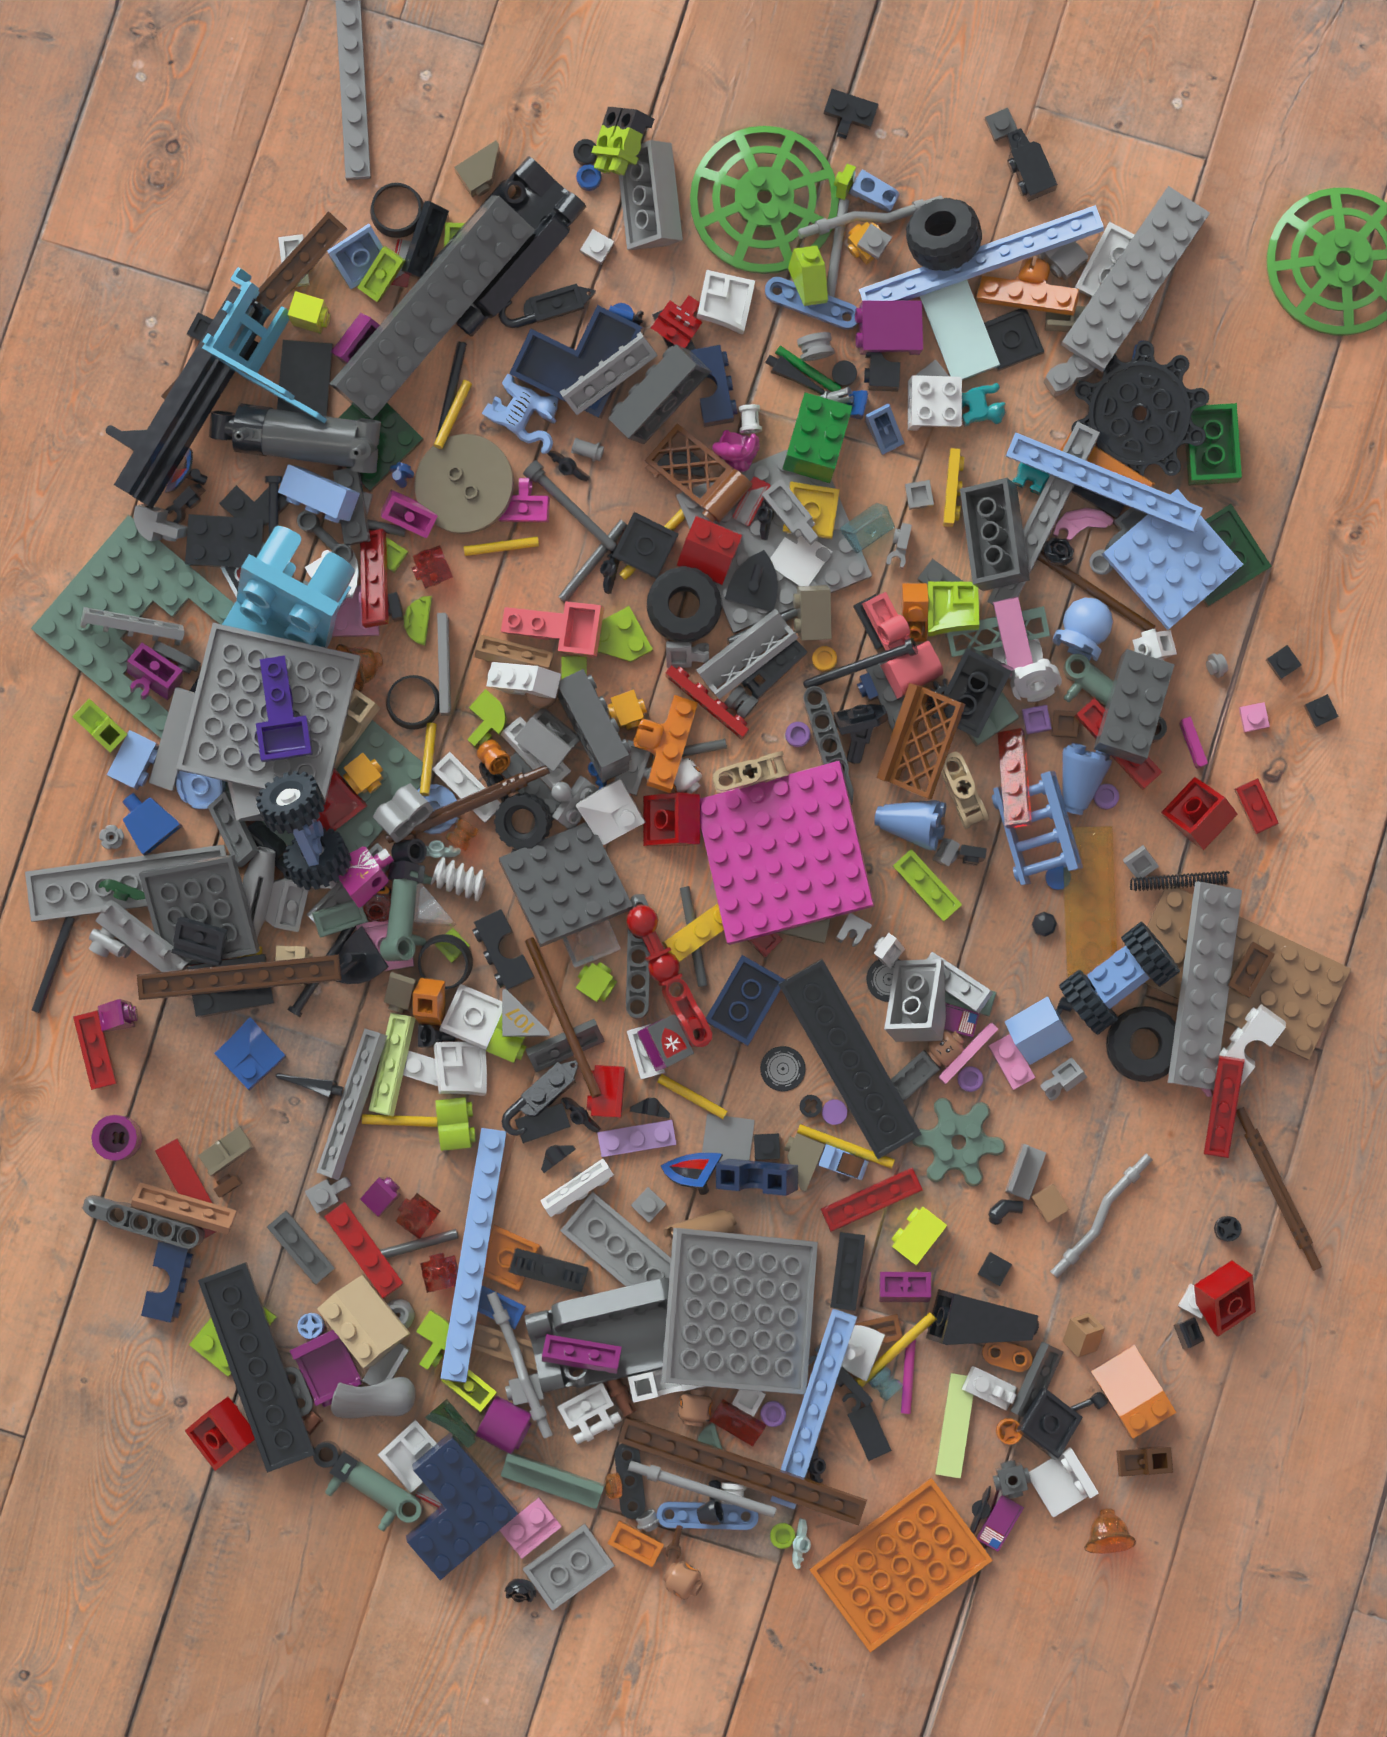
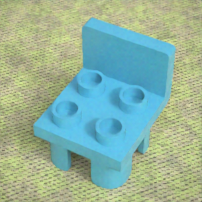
M276 526L257 558L249 554L242 565L237 599L222 625L327 648L332 639L337 612L351 590L349 584L353 579L355 570L345 559L329 552L323 558L309 584L305 585L292 578L296 566L290 560L301 543V536L288 528Z

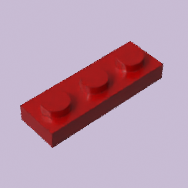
M96 1010L73 1016L91 1090L117 1084L105 1033L101 1030L99 1011Z

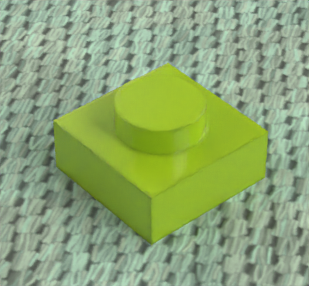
M846 164L843 172H838L834 181V186H837V198L846 199L854 183L855 166Z

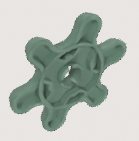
M940 1098L934 1103V1111L938 1117L936 1127L931 1130L920 1128L919 1130L922 1135L912 1140L915 1146L927 1147L934 1154V1161L927 1169V1177L933 1182H939L948 1171L956 1169L962 1172L968 1185L978 1186L983 1180V1174L979 1168L980 1158L987 1154L1001 1155L1005 1151V1142L999 1137H989L983 1131V1123L990 1115V1108L987 1104L978 1102L973 1105L969 1113L960 1115L954 1111L950 1100ZM955 1135H962L965 1138L966 1144L964 1148L957 1150L952 1146L951 1141Z

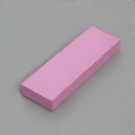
M1012 597L993 602L1007 665L1015 669L1033 664L1019 598Z
M989 1023L938 1076V1079L946 1084L988 1041L998 1028L993 1023Z

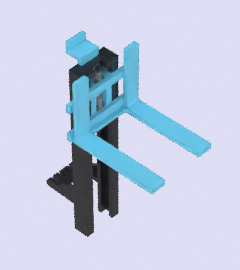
M239 267L235 270L230 280L241 288L232 287L148 429L121 431L112 425L106 428V434L134 451L114 485L152 509L235 372L324 424L327 420L318 412L294 399L295 396L289 391L258 374V371L290 320L288 317L289 310L280 307L268 329L263 327L271 311L256 301L260 293L258 291L259 288L250 282L252 276ZM258 335L262 339L250 359L246 361L244 356Z

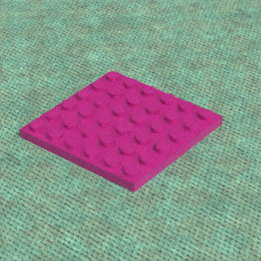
M840 761L792 773L789 776L777 778L766 783L762 782L742 789L737 788L700 799V824L727 944L743 942L874 907Z

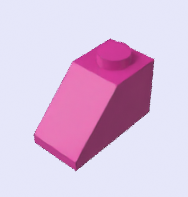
M392 489L380 511L381 518L425 538L428 537L438 517L414 499Z

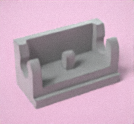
M850 913L835 940L842 943L848 933L851 932L850 938L856 936L852 943V947H855L859 944L865 932L870 930L872 924Z

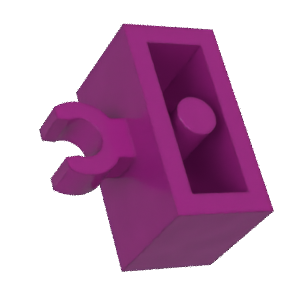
M141 643L127 660V673L136 679L131 683L130 691L133 693L136 688H143L144 691L141 693L142 700L149 696L150 689L166 700H169L174 694L175 688L183 683V670L144 643Z

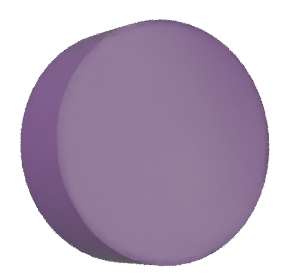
M802 722L790 724L785 733L787 742L797 748L805 746L809 742L811 735L809 727Z
M1102 784L1096 791L1093 800L1099 808L1111 809L1117 804L1119 793L1113 785Z
M965 1067L958 1074V1084L964 1091H976L983 1083V1075L976 1067Z
M830 1100L823 1106L822 1116L827 1123L838 1125L846 1119L847 1108L840 1100Z
M769 1401L763 1405L760 1415L762 1421L767 1426L776 1427L784 1422L786 1411L781 1403Z

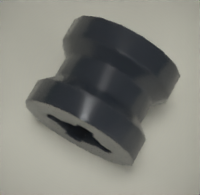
M1223 1216L1215 1222L1214 1233L1220 1240L1234 1241L1241 1234V1224L1235 1217Z

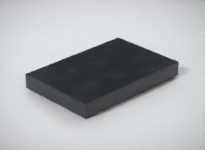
M283 340L279 386L293 394L296 401L322 416H327L333 344ZM278 397V410L305 413Z

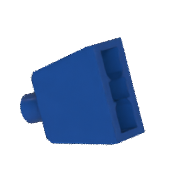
M132 793L122 802L130 811L123 818V822L143 855L151 853L183 827L179 821L152 798H148L142 803L135 793Z

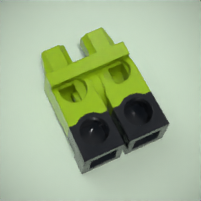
M608 107L597 138V146H593L591 152L598 156L594 168L602 173L610 174L611 171L625 176L628 165L637 164L639 158L636 155L639 154L641 149L640 141L645 128H652L655 119L637 109Z

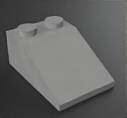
M942 959L895 961L884 1029L895 1042L942 1041L946 1020L944 961Z

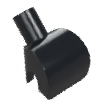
M418 1025L419 1048L434 1047L436 1042H455L456 1037L440 1031L441 1026Z

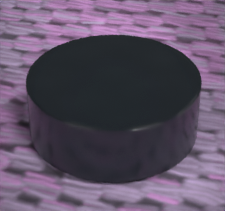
M589 139L578 141L573 149L575 160L581 165L593 164L598 156L591 152L593 146L597 145Z
M844 360L834 365L832 378L835 383L842 387H847L856 380L857 369L853 363Z

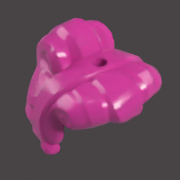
M725 430L720 438V442H715L712 449L727 464L742 473L750 468L753 459L760 449V440L755 434H751L749 437Z

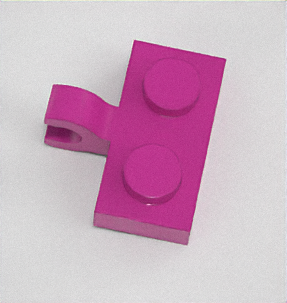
M519 478V495L512 496L507 510L498 521L549 522L550 497L531 496L532 481L529 478Z

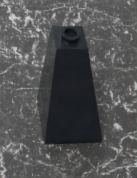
M938 1289L932 1312L937 1320L928 1327L926 1339L945 1345L1033 1340V1336L1038 1331L1039 1315Z

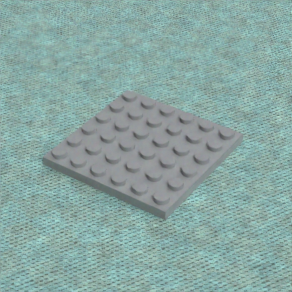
M787 450L751 464L747 471L742 472L749 481L755 476L771 486L782 479L788 488L790 487V482L835 488L832 479L830 483H826L783 470L782 467ZM706 483L693 488V494L699 499L707 492ZM683 492L676 495L689 529L696 516L707 520L701 514L704 510ZM838 498L832 540L818 538L817 540L825 547H821L816 551V557L825 563L809 585H827L831 589V593L872 577L840 498ZM740 500L720 523L717 521L713 522L742 535L741 544L723 585L715 583L719 589L722 608L733 634L755 625L770 613V611L725 600L733 574L749 557L763 550L771 558L784 537L795 544L798 543V539L794 534L783 532L784 523L775 512L771 521L768 540H762L759 531L761 523L756 515L750 526L732 517ZM762 501L760 507L764 506L765 502ZM775 570L778 592L774 609L779 613H783L794 608L793 594H797V587L799 585Z
M213 623L176 769L258 789H266L265 784L267 782H274L273 778L276 776L279 778L283 777V773L288 772L289 775H292L293 771H299L301 775L304 771L316 779L326 802L361 656ZM285 656L293 697L294 717L307 716L313 755L261 762L256 723L267 722L268 716L260 659Z
M674 1228L661 1383L805 1395L808 1380L818 1242Z

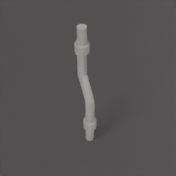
M940 195L925 201L920 199L912 202L910 206L888 213L853 211L828 220L823 218L815 221L813 225L798 229V235L800 239L814 234L823 235L829 233L830 229L855 221L890 223L911 216L925 203H930L935 199H943V197Z
M1145 1153L1133 1167L1129 1166L1123 1173L1124 1176L1103 1197L1092 1228L1072 1249L1068 1248L1063 1254L1061 1261L1050 1271L1056 1278L1071 1264L1074 1265L1080 1259L1079 1255L1100 1235L1112 1202L1131 1183L1134 1184L1141 1177L1139 1174L1153 1161L1148 1154Z
M492 1292L487 1297L495 1313L493 1317L496 1324L500 1325L510 1349L519 1381L531 1407L530 1414L533 1421L536 1420L543 1438L550 1437L553 1434L545 1417L547 1413L544 1406L540 1405L529 1379L519 1344L508 1321L510 1316L507 1309H503L497 1292Z

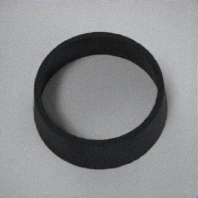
M390 183L381 187L374 195L370 209L371 219L374 226L382 234L392 238L406 237L414 233L424 203L420 195L410 186L403 183ZM392 187L407 188L415 194L418 200L419 208L415 220L407 227L401 229H391L382 225L374 213L376 198L383 191Z
M419 675L402 677L388 691L386 698L388 714L397 725L410 730L424 728L427 726V723H432L439 714V691L434 683ZM407 678H418L425 681L432 688L435 696L434 708L430 715L424 720L415 723L399 719L393 713L390 706V694L397 683Z
M448 934L434 936L422 946L419 952V973L422 978L428 979L421 967V957L430 945L438 942L453 944L462 952L465 959V971L461 979L451 986H445V989L455 988L464 983L472 971V953L466 943L456 936Z

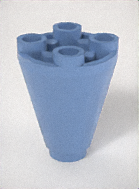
M1072 743L1063 748L1062 796L1067 812L1083 815L1084 810L1088 808L1111 766L1112 759L1109 758V754L1097 750L1095 752L1086 751V746Z
M931 800L885 804L884 807L878 806L875 813V826H880V829L926 850L936 851L938 839L942 840L944 837L945 825L941 824V820L945 816L946 803Z

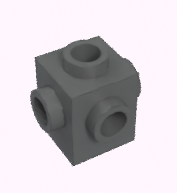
M1015 1460L1000 1463L1001 1467L995 1469L997 1475L993 1476L996 1491L1000 1490L1003 1496L1008 1495L1009 1499L1023 1496V1491L1028 1490L1027 1484L1031 1483L1028 1468L1023 1469L1022 1464H1016ZM1010 1476L1017 1477V1483L1015 1485H1010L1008 1483V1478Z

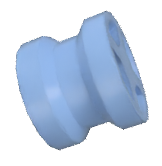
M308 1313L299 1319L297 1328L301 1336L312 1339L322 1334L325 1324L320 1315Z

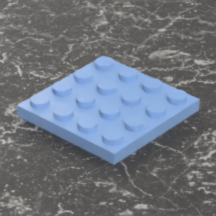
M1178 489L1171 494L1174 497L1189 502ZM1146 515L1102 554L1167 630L1243 565L1201 515L1193 532L1151 515Z

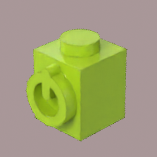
M601 962L598 965L592 963L590 967L585 965L579 973L578 978L581 980L576 989L597 1003L599 1000L605 1002L617 981L610 975L612 970Z

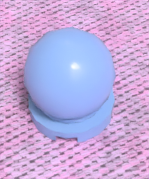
M1084 597L1074 601L1065 612L1063 619L1065 630H1056L1052 641L1057 646L1060 643L1068 646L1067 652L1073 655L1082 654L1089 661L1091 657L1097 661L1102 651L1097 645L1104 642L1111 633L1113 624L1112 613L1106 604L1095 598Z

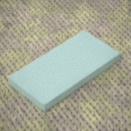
M967 280L920 296L950 377H961L962 380L1000 366Z

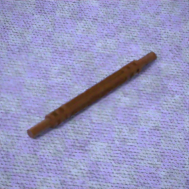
M545 765L525 774L521 772L434 810L427 819L416 825L408 835L412 834L415 836L527 787L529 782L550 774V771ZM385 834L389 844L395 842L388 834Z
M1244 1107L1237 1109L1236 1114L1246 1133L1244 1137L1299 1249L1303 1250L1313 1271L1321 1268L1320 1261L1311 1245L1313 1241L1258 1128H1254Z

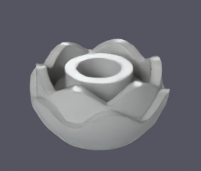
M404 1299L390 1301L388 1306L395 1314H401L398 1317L406 1328H409L415 1318V1311L410 1303Z

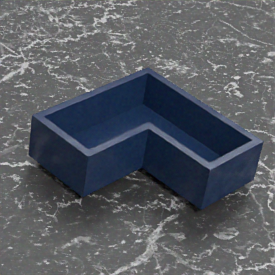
M597 305L576 350L530 329L509 374L565 401L560 393L561 390L568 389L579 380L578 378L581 375L584 377L599 366L598 363L603 360L604 362L619 351L620 346H625L637 337L636 334L639 332L643 334L645 328ZM617 386L584 411L602 419Z
M452 1432L447 1434L412 1464L413 1471L442 1505L408 1533L406 1539L411 1548L439 1580L443 1579L518 1515L516 1506Z

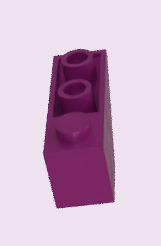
M117 999L98 1006L101 1030L103 1032L135 1027L134 1021H138L136 1006H132L129 1001Z

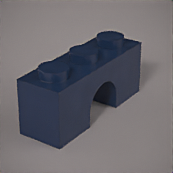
M720 345L691 350L711 370V373L706 378L713 380L717 386V390L712 396L700 398L704 427L734 422L733 415L738 414L736 401L730 400L729 391L733 390L731 375L726 376L724 368L729 366L727 352H722Z
M726 1159L716 1164V1189L741 1191L743 1189L758 1188L763 1189V1194L787 1196L798 1190V1165Z
M158 1241L153 1266L164 1269L169 1275L170 1283L163 1292L151 1290L146 1292L141 1316L170 1323L174 1322L175 1318H179L182 1309V1303H178L180 1294L185 1293L188 1279L184 1278L186 1268H191L194 1254L190 1253L191 1248H182Z

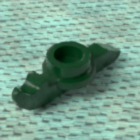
M107 879L99 884V888L104 887L106 892L114 891L113 897L122 901H127L128 898L134 900L145 899L143 891L116 880Z

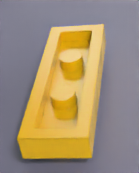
M951 448L949 452L943 518L944 527H953L954 520L959 521L960 506H956V497L961 496L962 481H958L959 471L964 469L965 457L960 456L961 449Z
M718 903L662 942L665 948H671L669 952L673 953L679 962L724 930Z

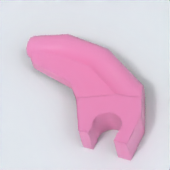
M1091 508L1069 511L1056 524L1053 536L1057 537L1059 531L1065 529L1068 532L1066 540L1070 541L1086 527L1106 528L1108 525L1111 526L1113 518L1102 510Z

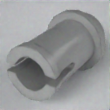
M850 387L834 392L825 391L820 396L843 404L853 403L854 401L853 396L843 397L853 394Z
M575 438L571 453L591 458L593 462L596 460L601 461L604 447L600 446V443L593 444Z

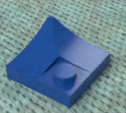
M251 1017L214 1053L249 1091L286 1058V1055Z

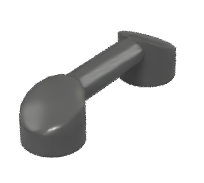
M303 511L298 515L297 524L299 528L306 532L314 533L332 550V553L342 557L348 563L352 560L353 550L345 544H339L320 526V520L317 515L310 511Z

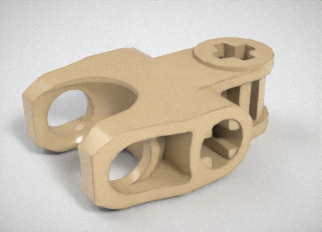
M783 751L718 769L713 774L716 793H723L737 788L742 789L789 776V771H786L783 761ZM772 760H774V763H775V766H776V770H777V773H776V774L774 773V770H773V767H772V763H771ZM747 770H752V772H754V776L752 778H749V776L746 775ZM728 775L732 778L733 782L730 786H723L719 783V779L722 776Z
M956 751L948 754L941 775L950 797L956 805V810L963 827L968 829L970 825L982 820H989L985 806L978 796L975 783L963 756ZM950 761L957 763L959 771L950 772L947 769L946 763ZM960 786L962 788H967L965 794H963V792H958V788ZM977 809L979 810V812L966 817L965 815Z

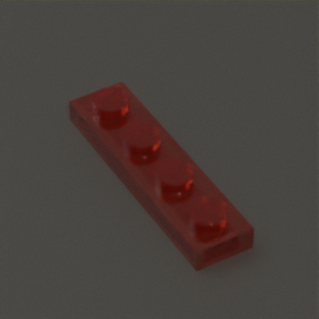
M1018 728L997 732L1004 825L1007 829L1032 825L1024 730Z

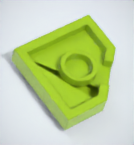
M630 606L603 619L598 653L633 662L653 651Z

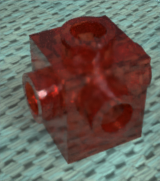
M440 545L423 550L419 554L412 556L416 565L411 567L417 581L422 580L425 589L453 578Z
M416 1193L411 1200L406 1198L397 1210L401 1213L396 1222L420 1239L441 1211L420 1194Z
M444 1253L430 1255V1261L420 1263L426 1293L456 1286L458 1265L455 1255L445 1257Z

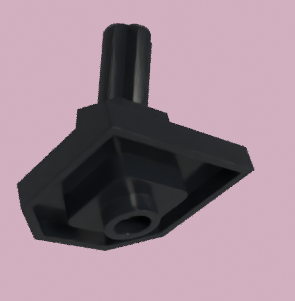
M857 705L851 709L833 712L841 735L849 733L851 738L847 755L848 762L853 764L861 762L865 744L870 742L873 727H878L889 720L884 705Z

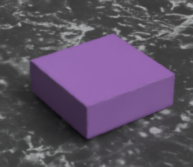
M1047 705L1022 709L1026 735L1052 730Z

